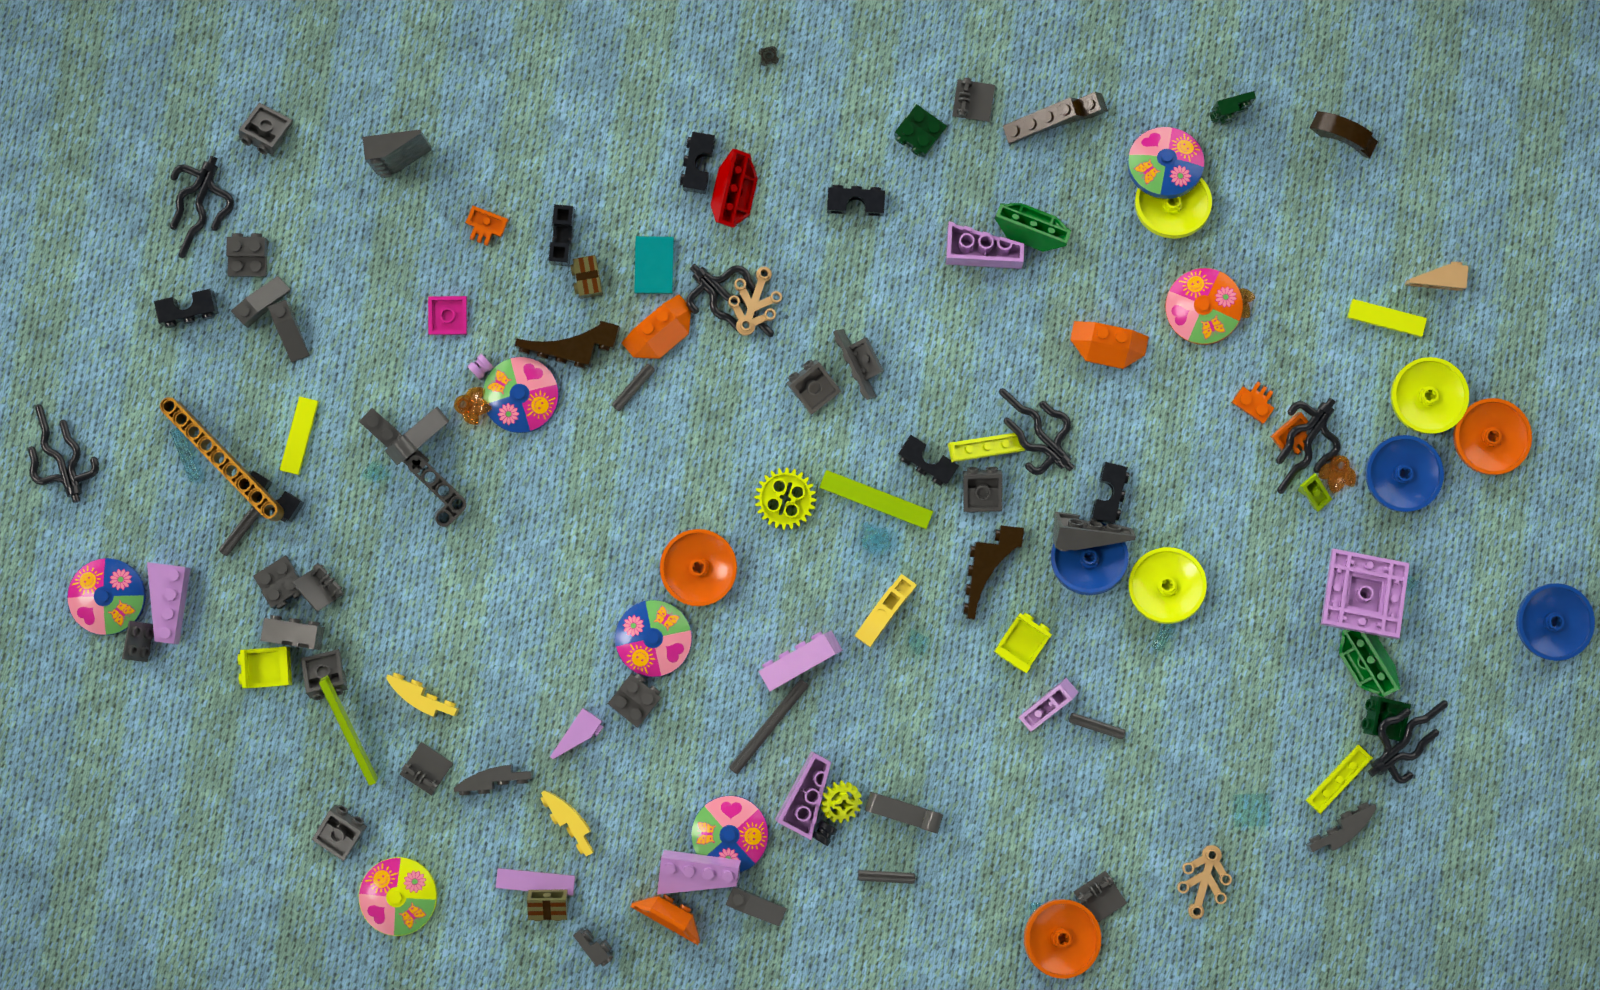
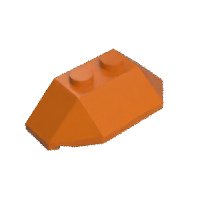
M680 294L666 301L638 324L621 344L633 358H662L689 335L691 311L687 307L686 301Z
M1074 321L1070 338L1086 362L1124 369L1145 356L1149 339L1148 336L1134 330L1083 321Z
M667 894L645 898L631 904V908L694 944L699 945L701 940L694 914L690 912V907L682 903L680 906L673 902L675 899Z

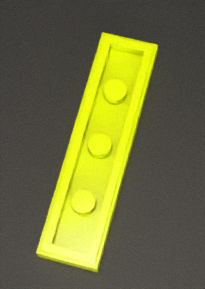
M1355 299L1351 300L1347 316L1348 319L1418 337L1423 336L1427 320L1425 317Z
M299 396L280 471L300 475L319 401Z
M1015 433L948 443L952 463L1025 451L1019 444Z
M1357 745L1305 801L1321 814L1373 757L1360 745Z

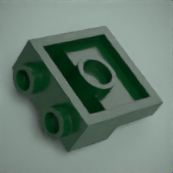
M1252 91L1217 101L1211 109L1212 112H1210L1212 123L1226 125L1233 122L1232 119L1236 118L1238 113L1247 111L1248 107L1252 105L1256 99L1255 92Z
M916 104L895 131L894 136L901 145L905 146L907 144L911 147V151L915 155L925 157L945 131L947 125Z
M1370 695V699L1365 703L1367 715L1361 723L1362 729H1364L1363 733L1379 737L1378 727L1380 723L1387 717L1396 716L1405 708L1410 709L1411 704ZM1409 716L1398 724H1392L1386 728V735L1389 739L1401 741Z

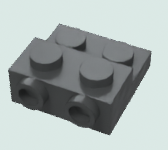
M258 103L239 129V138L247 146L251 144L256 146L260 153L273 155L282 143L283 136L292 125V119Z
M232 233V237H227V276L267 277L268 239L262 237V234L252 233L251 237H243L241 233Z
M816 359L814 361H807L803 365L804 369L799 373H792L788 377L789 381L786 383L811 415L841 392L827 371Z
M968 467L967 471H963L964 512L1002 511L1001 470H998L997 467H987L986 470Z
M287 555L253 575L271 608L280 609L288 604V599L292 597L296 599L302 595L292 584L300 576Z
M339 649L301 658L306 694L310 699L322 700L324 698L319 682L321 678L327 675L337 695H341L344 690H348Z
M631 673L607 704L638 728L662 697L659 696L661 692L653 685L649 688L644 684L646 680L638 673L633 675Z
M334 805L327 813L312 840L344 861L354 845L359 841L367 826L362 818L358 816L353 817L348 814L346 807Z
M582 927L573 935L596 967L600 964L605 966L614 958L610 952L612 949L610 944L606 940L602 941L601 938L593 942L594 936L588 929L584 930Z

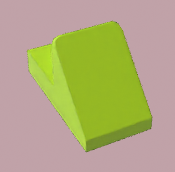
M1315 473L1298 488V492L1306 496L1313 509L1317 512L1332 500Z

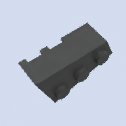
M270 615V619L264 618L260 641L321 650L325 627H320L319 622L308 621L307 625L301 624L300 619L289 618V622L281 621V616Z

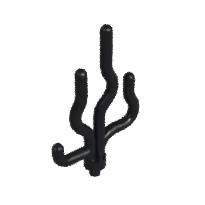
M210 156L208 162L204 161L200 170L182 164L175 167L171 173L170 178L173 181L178 179L181 172L197 177L193 185L182 189L176 197V212L170 224L172 230L177 229L182 218L184 198L200 189L195 202L199 220L189 229L178 253L180 258H185L195 234L206 224L207 215L203 207V201L208 189L226 200L225 208L217 213L212 223L211 229L213 231L219 229L223 218L230 214L234 207V200L231 194L214 184L213 179L218 169L215 165L218 158Z
M693 264L689 269L694 273L692 278L699 285L687 296V307L693 314H697L699 308L694 304V299L705 290L710 297L709 305L713 315L718 319L727 321L737 331V320L730 314L721 312L718 309L717 293L715 290L723 299L728 301L733 295L729 294L720 283L728 280L734 273H740L746 281V287L753 293L756 286L752 282L749 271L743 266L735 265L728 268L722 275L716 277L712 276L703 266L699 268L696 264ZM735 295L739 297L740 303L745 305L741 295ZM735 299L731 300L732 303H737ZM756 312L754 313L753 318L758 317ZM765 322L757 325L768 337H773V330Z
M1001 388L999 394L1021 414L1032 417L1035 434L1045 444L1028 443L1021 428L1010 418H1004V424L1016 434L1019 444L1025 450L1043 452L1048 456L1040 467L1037 468L1030 462H1027L1025 468L1033 475H1041L1055 463L1060 469L1065 467L1070 472L1075 466L1070 462L1072 458L1061 447L1062 440L1071 429L1070 418L1064 412L1054 410L1045 401L1039 403L1040 408L1048 415L1063 421L1064 427L1056 435L1053 442L1042 431V422L1037 411L1023 406L1006 389Z
M1329 398L1326 403L1321 402L1317 410L1303 401L1293 403L1287 412L1290 416L1294 415L1298 409H1302L1312 417L1307 423L1297 425L1289 431L1286 445L1276 458L1277 464H1282L1294 446V438L1298 433L1312 430L1304 441L1305 457L1303 461L1294 465L1277 489L1279 494H1283L1297 473L1310 464L1313 455L1312 442L1320 431L1325 438L1332 442L1333 448L1319 459L1313 471L1319 473L1328 461L1334 459L1339 454L1341 449L1340 441L1327 428V421L1335 411L1332 407L1336 401L1332 398Z
M37 404L35 410L42 431L40 439L41 448L48 456L56 459L60 474L43 478L39 477L37 473L39 466L38 455L35 447L30 446L28 448L31 460L30 477L32 481L39 485L61 482L67 497H71L73 503H78L81 501L79 495L82 494L79 482L97 475L99 472L98 459L91 457V470L79 475L76 474L75 467L80 459L81 451L78 443L71 437L66 420L63 419L59 422L61 432L66 444L73 450V455L68 463V467H66L63 456L58 451L50 448L48 444L50 436L49 426L42 405Z
M1443 700L1425 715L1411 719L1406 725L1403 738L1393 747L1386 735V728L1389 725L1398 724L1411 714V710L1405 708L1396 716L1385 718L1378 727V735L1384 746V752L1371 763L1372 768L1368 770L1370 776L1382 775L1388 770L1397 783L1403 784L1413 778L1412 772H1407L1400 776L1394 764L1400 760L1413 761L1422 754L1425 746L1439 735V731L1433 729L1423 737L1412 753L1398 752L1410 742L1414 727L1430 721L1448 706V702Z

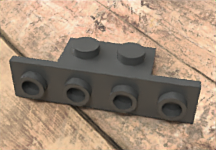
M844 329L835 330L833 332L835 342L841 347L843 358L852 369L851 374L858 381L862 396L866 400L876 398L877 396L869 379L884 372L868 338H863L851 345Z

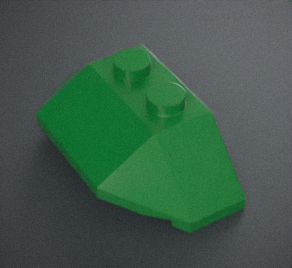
M1000 203L994 218L1008 239L1024 243V245L1042 252L1065 247L1071 234V230L1056 216L1022 203Z
M1344 629L1342 631L1339 655L1358 686L1381 697L1399 690L1400 683L1396 666L1377 635Z

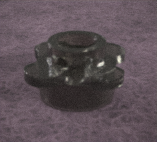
M775 46L759 49L758 53L761 55L762 66L779 62Z

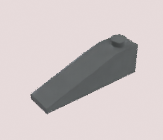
M1054 513L1053 542L1055 548L1061 551L1092 548L1132 541L1136 538L1132 528L1112 523L1102 525L1092 518L1090 521L1079 519L1080 515L1071 513Z

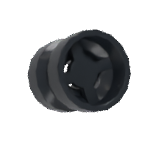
M821 820L818 824V830L814 831L812 837L828 846L831 842V836L835 835L838 829Z

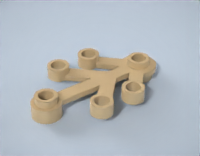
M760 267L756 272L757 284L752 298L745 287L746 281L744 279L738 278L734 283L735 289L739 291L747 307L746 315H744L739 306L740 299L738 296L733 295L728 300V305L733 309L738 319L736 329L741 335L748 336L754 332L755 326L775 319L776 312L772 308L767 309L763 315L753 318L756 311L773 303L778 304L782 299V294L774 291L771 296L759 301L764 284L769 282L772 276L771 270L767 267ZM765 271L768 275L764 277L761 275V272ZM742 282L744 286L738 287L737 283ZM773 295H778L779 300H774ZM735 299L737 304H732L731 300ZM771 312L773 317H768L767 313ZM748 323L749 328H744L742 324Z
M1214 845L1206 846L1202 851V856L1182 865V871L1185 874H1192L1194 868L1205 863L1202 872L1177 884L1179 892L1187 893L1190 887L1200 882L1195 902L1188 907V914L1193 919H1200L1204 915L1202 904L1208 885L1214 894L1215 902L1224 904L1227 900V896L1221 892L1211 874L1212 867L1214 866L1219 874L1221 884L1229 885L1232 882V877L1226 873L1220 863L1222 854L1220 849ZM1211 851L1215 852V857L1213 859L1209 858V853ZM1186 865L1191 866L1190 872L1185 871ZM1224 876H1228L1229 878L1227 883H1224L1222 881V878ZM1181 884L1186 885V889L1184 891L1180 890ZM1220 894H1222L1224 897L1223 901L1221 902L1217 900V897ZM1195 908L1200 909V913L1198 915H1194L1193 910Z

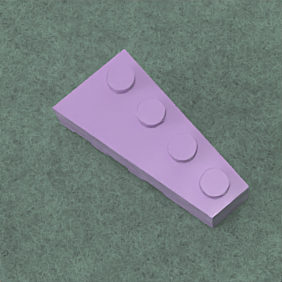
M948 222L946 265L1022 269L1024 243L1004 237L999 238L984 231L979 232L967 226L963 227L956 225L954 222Z
M147 562L154 641L179 644L191 568Z
M832 630L825 634L819 632L813 635L811 642L807 644L805 641L794 646L795 651L789 653L787 650L778 656L780 659L776 662L770 660L762 665L763 669L758 672L769 691L776 689L843 651Z
M664 850L660 863L657 894L736 887L739 880L741 860Z

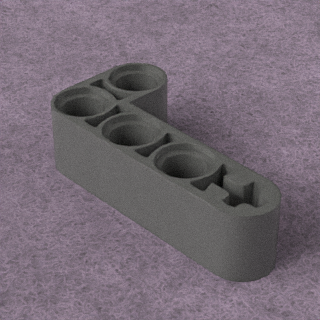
M437 406L390 445L385 452L396 465L400 464L446 425L449 419Z
M412 454L407 459L409 470L444 503L435 512V521L442 527L449 526L465 510L467 505L465 499L422 456ZM413 459L415 461L420 460L419 464L423 468L422 472L417 466L411 467ZM427 472L435 474L433 481L427 482L424 479ZM445 485L449 488L446 495L438 493L440 486ZM461 499L462 506L460 508L452 507L453 500ZM443 512L449 515V519L446 522L438 520L439 515Z
M870 792L865 811L938 834L943 818L941 813L874 792Z

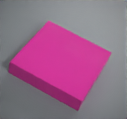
M467 296L428 297V335H467Z

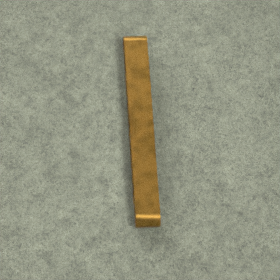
M170 397L164 398L160 403V409L166 417L263 517L275 522L281 520L284 515L282 506L182 403ZM174 404V409L170 411V406ZM187 417L186 422L182 424L183 418ZM199 429L198 436L194 437L195 431ZM212 442L211 448L207 450V445ZM224 455L223 462L219 463L220 457ZM237 468V473L232 476V471ZM249 481V487L244 489L245 483ZM262 494V500L257 502V497ZM275 507V513L270 516V510Z

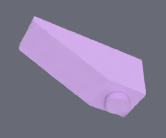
M1065 678L1021 714L1019 719L1032 732L1069 703L1079 692Z
M582 708L550 757L555 759L592 738L594 735L598 736L603 729L601 725L603 721Z

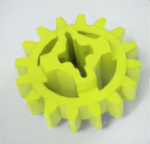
M842 780L839 785L833 782L832 788L827 786L828 792H823L824 799L821 800L823 805L821 810L825 812L824 815L830 818L832 822L837 820L839 823H842L843 819L849 822L850 816L855 818L854 812L860 811L861 809L858 805L862 804V801L859 799L862 795L856 786H853L850 782H847L845 785Z

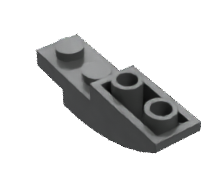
M373 408L359 420L387 448L402 436L395 427ZM418 449L414 453H412L422 456L427 462L429 461V459ZM406 458L404 461H402V462L405 463L406 465H407V459H408V458ZM413 459L411 467L417 466L421 470L420 460L415 461Z
M513 764L489 768L460 782L454 787V792H459V795H471V791L478 790V794H488L490 790L495 789V781H497V785H507L511 780H517V784L528 783V779H533V772H513Z
M1365 802L1357 806L1358 810L1352 813L1350 810L1340 815L1341 818L1337 820L1339 828L1334 826L1326 830L1327 834L1321 837L1319 834L1309 839L1310 842L1306 844L1308 851L1314 852L1326 845L1329 850L1334 851L1349 842L1369 822L1377 808L1376 805Z

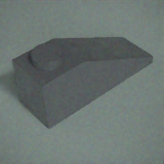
M277 276L247 296L231 312L244 326L249 328L269 310L268 306L277 303L291 290Z
M283 300L268 306L274 325L291 362L310 356L291 304L287 300Z
M737 886L732 888L725 904L740 912L780 926L787 908Z

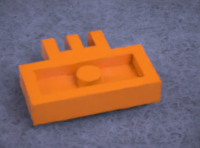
M472 205L465 223L474 227L470 240L474 241L476 234H479L477 242L481 243L483 237H486L484 245L488 246L492 235L502 238L509 220Z
M1257 381L1251 391L1242 387L1231 403L1264 424L1274 410V407L1267 403L1273 391L1270 390L1265 396L1264 392L1267 387L1263 386L1259 392L1257 389L1261 383Z
M1298 412L1270 437L1282 451L1286 445L1289 431L1297 425L1307 423L1308 420L1302 412ZM1307 431L1298 433L1294 438L1292 450L1297 455L1301 453L1297 447L1298 445L1304 450L1303 441L1308 436L1306 434Z

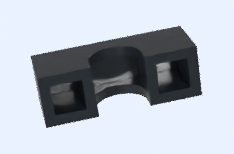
M692 132V136L688 137L686 148H689V153L684 156L683 162L686 170L685 174H681L680 179L683 191L706 194L709 173L697 169L696 162L701 157L713 156L715 135Z
M842 185L828 187L827 213L846 214L847 204L852 200H859L864 204L866 216H884L885 190H881L880 187H870V190L862 189L861 186H851V189L843 188Z
M554 204L552 242H550L549 263L551 265L570 267L575 218L573 206Z
M206 289L191 293L193 302L186 310H180L177 300L173 297L154 301L158 323L165 326V328L177 326L176 323L183 321L184 324H189L201 317L203 320L214 318L215 314H219L214 291Z
M910 435L898 453V456L901 457L899 461L907 466L912 464L916 467L915 471L923 476L929 475L933 478L931 481L941 487L943 484L946 486L959 465L955 462L952 463L944 455L936 464L926 463L922 457L926 444Z
M1109 462L1103 463L1099 482L1109 485L1112 495L1106 501L1094 500L1090 519L1112 524L1115 523V520H1119L1121 510L1118 509L1119 503L1123 502L1125 497V491L1122 490L1124 483H1128L1130 475L1127 472L1128 467Z
M252 471L251 476L268 492L272 481L258 472ZM249 481L245 483L244 489L249 487ZM286 491L276 500L284 509L281 521L286 522L288 520L292 522L304 504L303 501ZM262 494L257 497L258 502L262 500Z

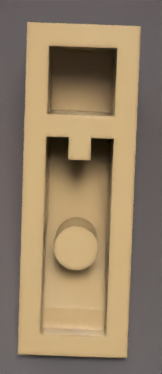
M1451 262V264L1407 280L1405 286L1463 291L1467 288L1468 266L1462 265V262Z

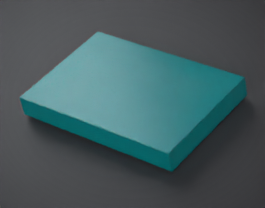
M636 236L635 294H673L674 237Z

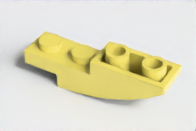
M901 574L874 607L855 634V637L868 647H871L917 585Z
M395 672L393 676H386L392 688L406 702L418 710L433 717H436L438 710L452 716H457L459 708L455 707V703L448 700L442 703L437 701V696L429 693L424 696L426 688L422 687V682L414 679L411 682L403 680L405 676Z
M547 790L541 792L542 797L540 799L546 808L549 806L552 812L550 817L554 824L562 826L567 823L568 827L566 829L571 838L575 836L578 842L576 847L580 854H585V856L592 854L594 850L585 836L591 830L581 815L557 795Z

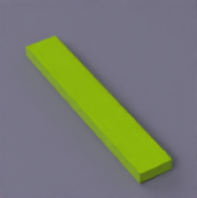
M828 470L825 471L819 487L923 529H927L933 511Z
M327 675L321 678L319 685L368 785L371 786L377 782L378 777Z

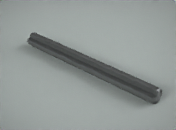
M800 679L729 766L730 770L738 774L808 688L809 685L804 680Z

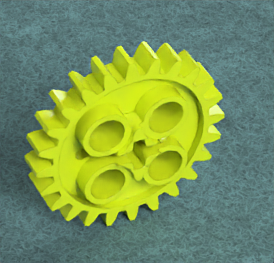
M787 467L785 473H782L780 468H778V474L771 471L772 477L769 478L765 475L766 482L759 481L762 488H756L760 495H756L754 498L760 500V502L756 503L755 506L761 507L757 513H764L762 520L768 518V525L774 522L776 529L779 524L782 525L783 530H785L786 525H789L792 530L794 523L800 527L799 521L802 520L806 523L805 515L811 517L812 514L809 512V509H815L811 505V503L817 500L811 498L812 495L816 494V491H810L813 484L807 485L809 478L802 479V472L797 476L796 469L792 473H789ZM782 482L785 485L784 490L781 492L775 491V483ZM792 483L788 495L791 501L786 502L783 514L779 515L782 506V499L780 497L785 496L788 484ZM793 489H802L803 495L799 498L792 495ZM776 500L779 503V507L776 510L769 509V501ZM789 506L796 507L797 513L794 516H789L786 513V509Z

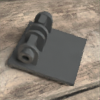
M970 78L958 79L952 117L990 122L995 85L973 82Z
M319 563L314 565L311 571L292 582L316 612L344 594L341 590L342 587L334 581L335 578H330L331 574H327L324 566Z
M129 621L122 659L148 662L151 641L154 635L153 624Z
M421 742L407 764L405 763L402 767L400 775L432 796L453 763Z
M1106 870L1073 891L1080 903L1092 912L1097 922H1100L1127 904Z

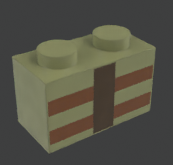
M591 255L573 259V264L570 265L572 276H576L577 283H573L575 295L579 294L580 299L603 295L596 256Z
M528 890V920H567L568 890Z

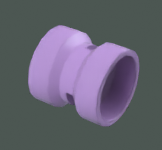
M482 354L477 357L474 363L471 362L467 366L479 380L484 377V373L494 368Z

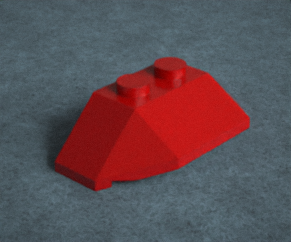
M732 149L718 169L710 204L716 223L731 228L737 226L738 223L750 215L758 180L751 161V155L746 152Z

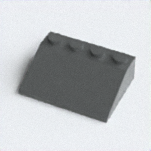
M421 130L362 137L365 160L381 178L391 177L392 174L398 173L432 150V146Z

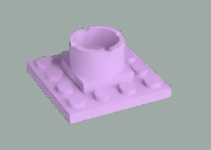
M1332 549L1321 625L1398 640L1400 638L1410 563Z

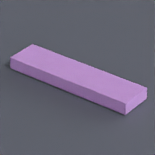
M498 868L496 888L521 891L567 889L568 895L573 896L574 875Z

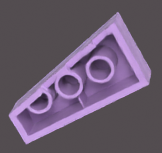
M812 751L810 752L775 818L778 823L812 840L813 829L816 824L831 764L829 760Z

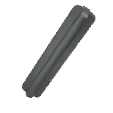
M646 364L616 398L612 406L617 411H620L654 373V367Z
M254 507L250 508L219 548L220 553L228 556L258 518L260 513Z
M1075 713L1070 715L1069 722L1118 739L1124 738V729Z
M859 870L858 880L914 884L915 874Z

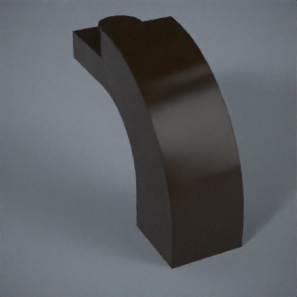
M1317 111L1310 126V129L1320 137L1339 140L1354 148L1365 158H1371L1378 143L1372 137L1373 133L1367 128L1336 114Z

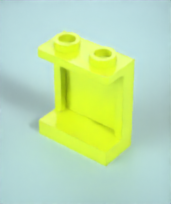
M1019 613L993 652L1022 672L1027 673L1052 634L1049 633L1050 629L1042 623L1040 625L1034 623V618L1029 614L1024 613L1022 615Z
M290 647L240 650L238 665H241L239 684L242 685V688L292 685Z

